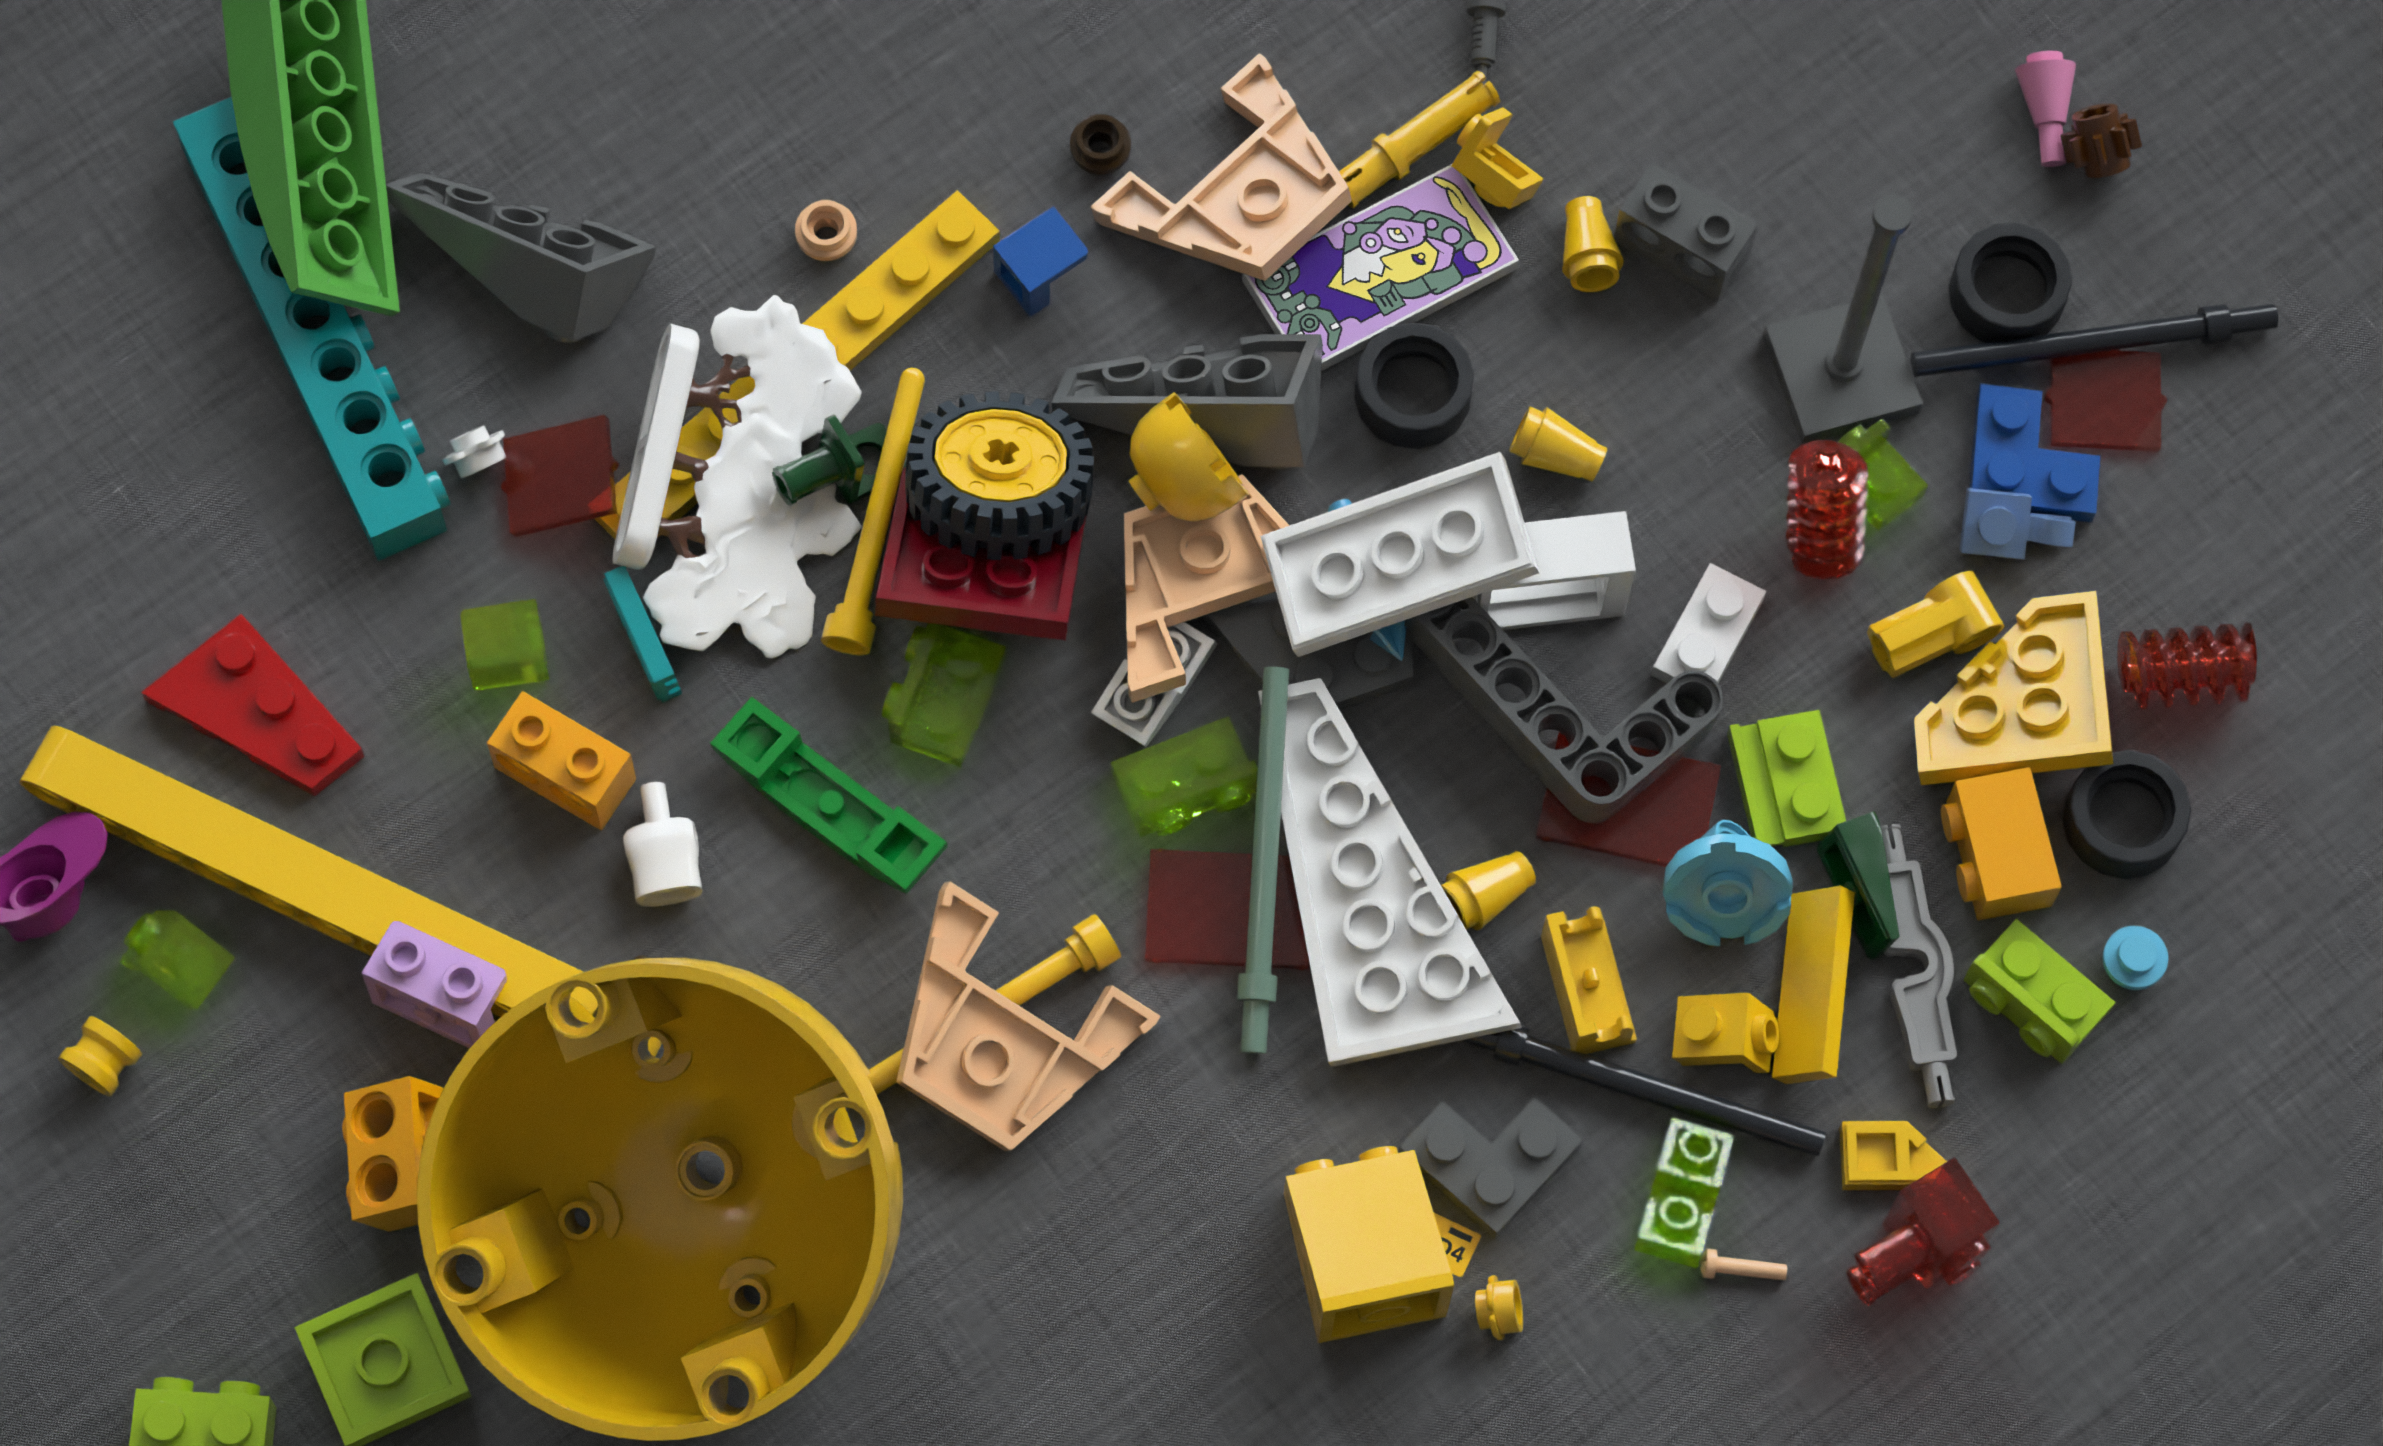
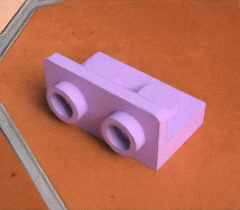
M393 921L362 971V976L373 1004L468 1048H471L481 1035L495 1023L491 1007L507 981L504 969L400 921Z

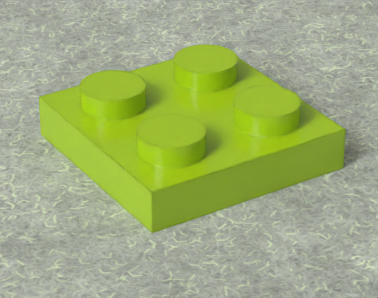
M418 1273L294 1327L345 1446L365 1445L472 1397Z

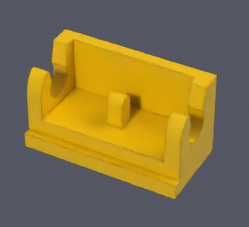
M1596 906L1590 907L1586 911V916L1570 921L1567 920L1564 911L1546 915L1541 933L1543 947L1571 1050L1583 1054L1633 1044L1637 1041L1601 909Z

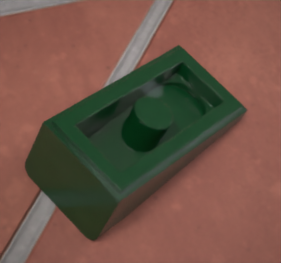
M1873 811L1837 824L1817 845L1816 849L1833 886L1841 885L1855 892L1852 925L1870 960L1879 958L1900 937L1881 826L1876 812Z

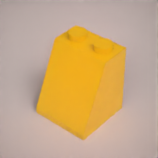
M1395 1146L1378 1147L1361 1153L1357 1162L1334 1166L1333 1161L1330 1159L1315 1160L1299 1165L1295 1168L1294 1175L1286 1176L1284 1198L1318 1343L1447 1316L1454 1289V1281L1415 1150L1398 1153Z

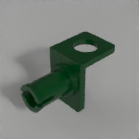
M833 414L825 418L819 449L783 466H777L772 469L774 471L772 472L773 481L781 498L787 505L791 506L797 503L798 500L836 483L848 504L870 495L875 475L863 474L865 464L857 449L863 446H872L882 451L887 431L884 425L875 423L848 436L836 415Z

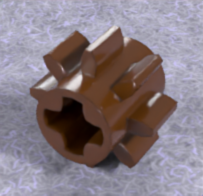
M2098 104L2077 111L2072 115V132L2060 135L2066 162H2074L2077 169L2084 167L2085 175L2089 178L2108 177L2125 171L2131 166L2129 157L2132 155L2130 150L2142 147L2136 118L2129 119L2127 113L2119 115L2118 107L2115 104Z

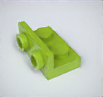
M2017 918L1984 954H1979L1971 963L1963 979L1971 986L1969 988L1970 994L1980 1006L1992 1014L1998 1015L2000 1012L2020 1028V1037L2033 1051L2044 1057L2052 1055L2061 1064L2067 1060L2116 1003Z

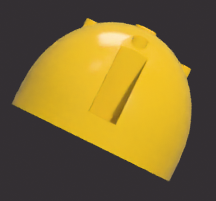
M645 958L618 962L576 974L534 993L511 1008L492 1024L466 1052L449 1077L435 1105L425 1134L419 1162L417 1185L418 1227L429 1275L446 1315L463 1342L482 1365L508 1389L545 1413L587 1431L617 1438L646 1441L681 1440L710 1435L737 1427L768 1413L793 1397L815 1379L847 1347L875 1305L891 1269L899 1239L903 1209L902 1166L898 1143L893 1142L884 1110L871 1082L867 1078L870 1071L856 1050L838 1029L809 1003L777 983L750 971L718 962L690 958ZM576 987L588 989L597 999L598 1011L595 1018L582 1004L570 996ZM650 1037L657 1038L663 1044L664 1052L661 1059L654 1057L649 1052L648 1041ZM845 1107L856 1110L864 1119L865 1133L860 1142L857 1141ZM701 1151L713 1152L721 1158L725 1169L724 1178L721 1183H708L698 1174L696 1160ZM577 1208H581L588 1213L590 1217L589 1228L582 1227L577 1223L575 1219ZM460 1254L470 1255L479 1261L484 1275L480 1287H470L461 1282L456 1271V1263ZM745 1285L753 1286L758 1290L761 1298L760 1304H751L746 1300L743 1292ZM729 1375L738 1377L747 1386L749 1400L746 1407L737 1408L726 1403Z

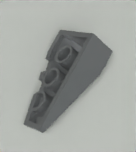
M418 173L386 184L389 203L521 319L545 329L544 333L549 338L560 342H578L585 336L607 329L654 259L655 246L609 226L585 219L581 230L548 221L550 209L530 204L527 208L519 206H494V196L490 192L424 173Z
M1259 334L1240 338L1241 349L1205 355L1202 344L1182 348L1183 356L1166 362L1151 364L1147 358L1139 355L1070 367L1066 369L1051 402L1052 410L1054 412L1060 408L1069 414V418L1132 435L1138 422L1155 405L1175 392L1192 412L1189 415L1195 424L1197 423L1203 430H1206L1229 463L1243 467H1268L1273 470L1304 467L1318 433L1322 337L1321 334Z

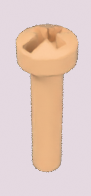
M1706 1248L1700 1259V1270L1703 1278L1713 1279L1716 1273L1785 1281L1787 1276L1786 1264L1717 1256L1716 1249Z

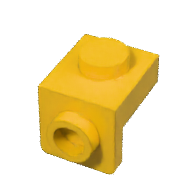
M1502 107L1484 116L1477 114L1466 124L1457 139V144L1462 149L1451 167L1475 184L1474 189L1476 193L1485 201L1498 207L1511 209L1532 199L1544 178L1496 143L1513 114Z
M1750 993L1678 996L1672 1058L1682 1066L1742 1063L1755 1073L1770 1072L1772 1053L1776 1051L1779 1044V1026L1773 1010Z

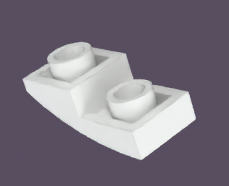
M1185 622L1167 627L1185 671L1186 685L1132 703L1128 694V661L1124 659L1091 712L1147 747L1172 714L1218 645L1215 640Z

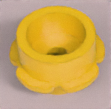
M1496 1275L1489 1276L1486 1289L1476 1290L1475 1293L1476 1316L1479 1328L1481 1330L1491 1329L1494 1338L1500 1341L1504 1339L1505 1334L1522 1332V1299L1519 1285L1515 1279L1498 1281Z

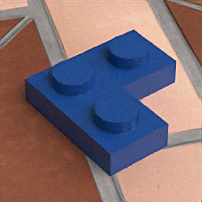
M1980 384L1976 397L1969 488L2030 494L2032 496L2030 513L2068 516L2074 521L2092 523L2097 511L2100 456L2038 448L2042 391Z

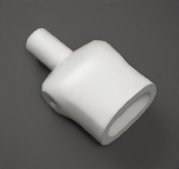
M650 782L642 785L640 792L645 823L628 829L623 836L625 853L633 876L635 901L644 907H656L694 899L703 892L698 867L699 846L695 824L688 818H670L664 783Z

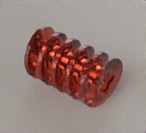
M1817 440L1802 444L1791 453L1788 460L1790 475L1787 479L1789 491L1787 496L1788 513L1786 515L1788 529L1785 537L1787 548L1793 553L1792 562L1795 570L1801 574L1821 580L1839 579L1853 573L1862 563L1865 554V520L1867 517V483L1869 480L1867 463L1859 452L1846 444L1831 440Z
M2245 622L2240 629V633H2238L2232 624H2220L2214 636L2207 626H2195L2189 638L2181 627H2172L2166 632L2164 640L2157 629H2145L2140 636L2139 643L2132 631H2121L2117 645V667L2123 692H2133L2140 710L2147 709L2151 691H2158L2163 706L2165 708H2172L2177 689H2183L2189 706H2197L2202 687H2208L2214 704H2223L2226 687L2233 685L2239 702H2248L2251 686L2256 680L2257 647L2252 625L2249 622Z

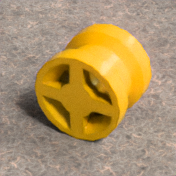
M89 1016L81 1026V1039L75 1046L66 1047L57 1059L81 1081L103 1095L110 1097L119 1086L118 1075L125 1066L135 1065L142 1056V1052L116 1029L96 1017Z

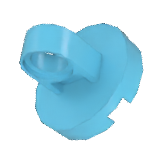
M1721 820L1701 838L1678 850L1666 866L1663 882L1666 913L1670 922L1685 936L1706 945L1720 946V938L1734 939L1743 936L1745 945L1756 943L1776 932L1789 916L1793 879L1786 860L1771 845L1751 837L1738 824L1730 820Z

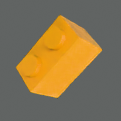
M2027 767L1955 781L1946 801L1947 804L1941 806V819L1948 842L1957 841L1962 864H1958L1956 867L1958 888L1964 902L1972 901L1977 921L2052 907L2062 886L2031 768Z

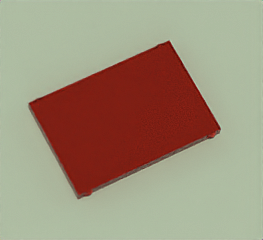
M1560 732L1558 733L1555 750L1564 749L1569 746L1567 739ZM1630 746L1640 756L1653 757L1659 754L1657 751ZM1682 757L1613 817L1600 823H1588L1579 820L1546 788L1536 838L1542 839L1545 842L1560 843L1666 867L1678 850L1701 838L1708 831L1721 765ZM1589 776L1581 780L1585 790L1592 795L1602 797L1612 793L1608 782L1600 777Z
M1164 848L1151 849L1145 962H1153L1155 964L1163 962L1246 967L1252 854L1166 850ZM1278 855L1272 968L1298 969L1300 971L1311 970L1290 857Z

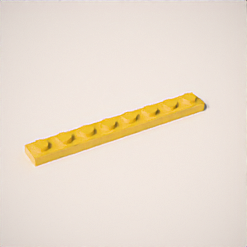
M957 190L802 324L824 330L827 339L835 346L838 362L851 371L992 249L995 244L1000 242V230ZM750 376L739 378L731 384L729 393L722 392L719 397L720 399L730 400L741 399L753 392L756 386L755 381ZM705 407L681 428L677 452L702 460H707L716 455L721 446L723 430L718 418L710 408ZM722 409V413L731 423L738 422L735 409ZM672 468L662 513L663 518L668 520L679 519L698 503L694 490L695 481L691 473ZM630 472L590 506L591 516L614 539H616Z

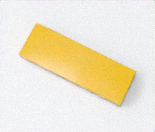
M1841 885L1791 894V909L1788 916L1778 1012L1779 1044L1774 1052L1772 1078L1784 1084L1837 1077L1855 892Z

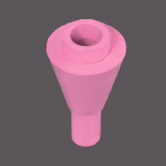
M2059 51L2035 52L2026 57L2027 63L2018 66L2015 69V73L2034 126L2039 132L2041 166H2061L2066 163L2060 135L2063 134V126L2066 125L2076 63L2063 59V53Z

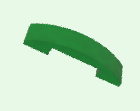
M752 696L710 742L711 748L737 773L813 836L865 872L905 894L913 888L948 847L944 839L897 805L893 810L803 743L799 731Z

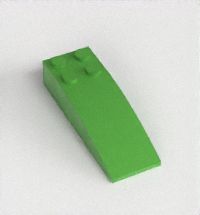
M221 0L230 91L239 142L253 197L270 246L290 291L387 316L396 315L400 312L366 0Z

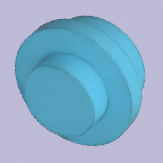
M2127 926L2117 930L2108 939L2103 950L2102 960L2106 973L2116 984L2130 990H2143L2155 985L2162 978L2168 965V951L2163 940L2152 930L2142 926Z

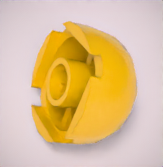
M1173 392L1155 405L1138 422L1131 436L1129 452L1138 474L1128 481L1150 511L1161 505L1177 519L1191 522L1212 519L1232 508L1247 497L1249 493L1241 485L1243 484L1206 430H1203L1197 423L1195 424L1189 416L1192 412L1181 398Z

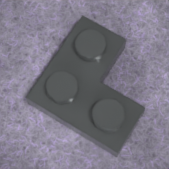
M1534 1097L1491 1143L1442 1100L1399 1146L1398 1153L1415 1150L1422 1175L1489 1235L1496 1239L1581 1148L1583 1139Z

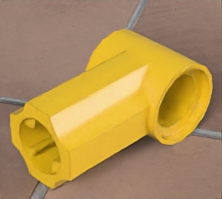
M1965 571L1953 575L1933 587L1925 595L1924 600L1869 625L1867 635L1872 646V652L1880 667L1894 678L1951 650L1955 654L1972 651L1996 637L2003 630L2004 624L1974 572Z

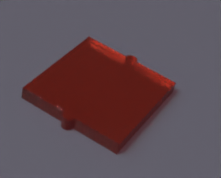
M2112 350L2050 359L2051 388L2047 390L2044 400L2047 404H2051V446L2160 451L2161 410L2164 409L2167 403V397L2161 394V353Z
M605 414L503 439L504 453L506 455V458H504L506 480L502 482L501 489L507 494L510 533L514 537L617 513L614 471L618 469L619 463L612 457L610 422Z

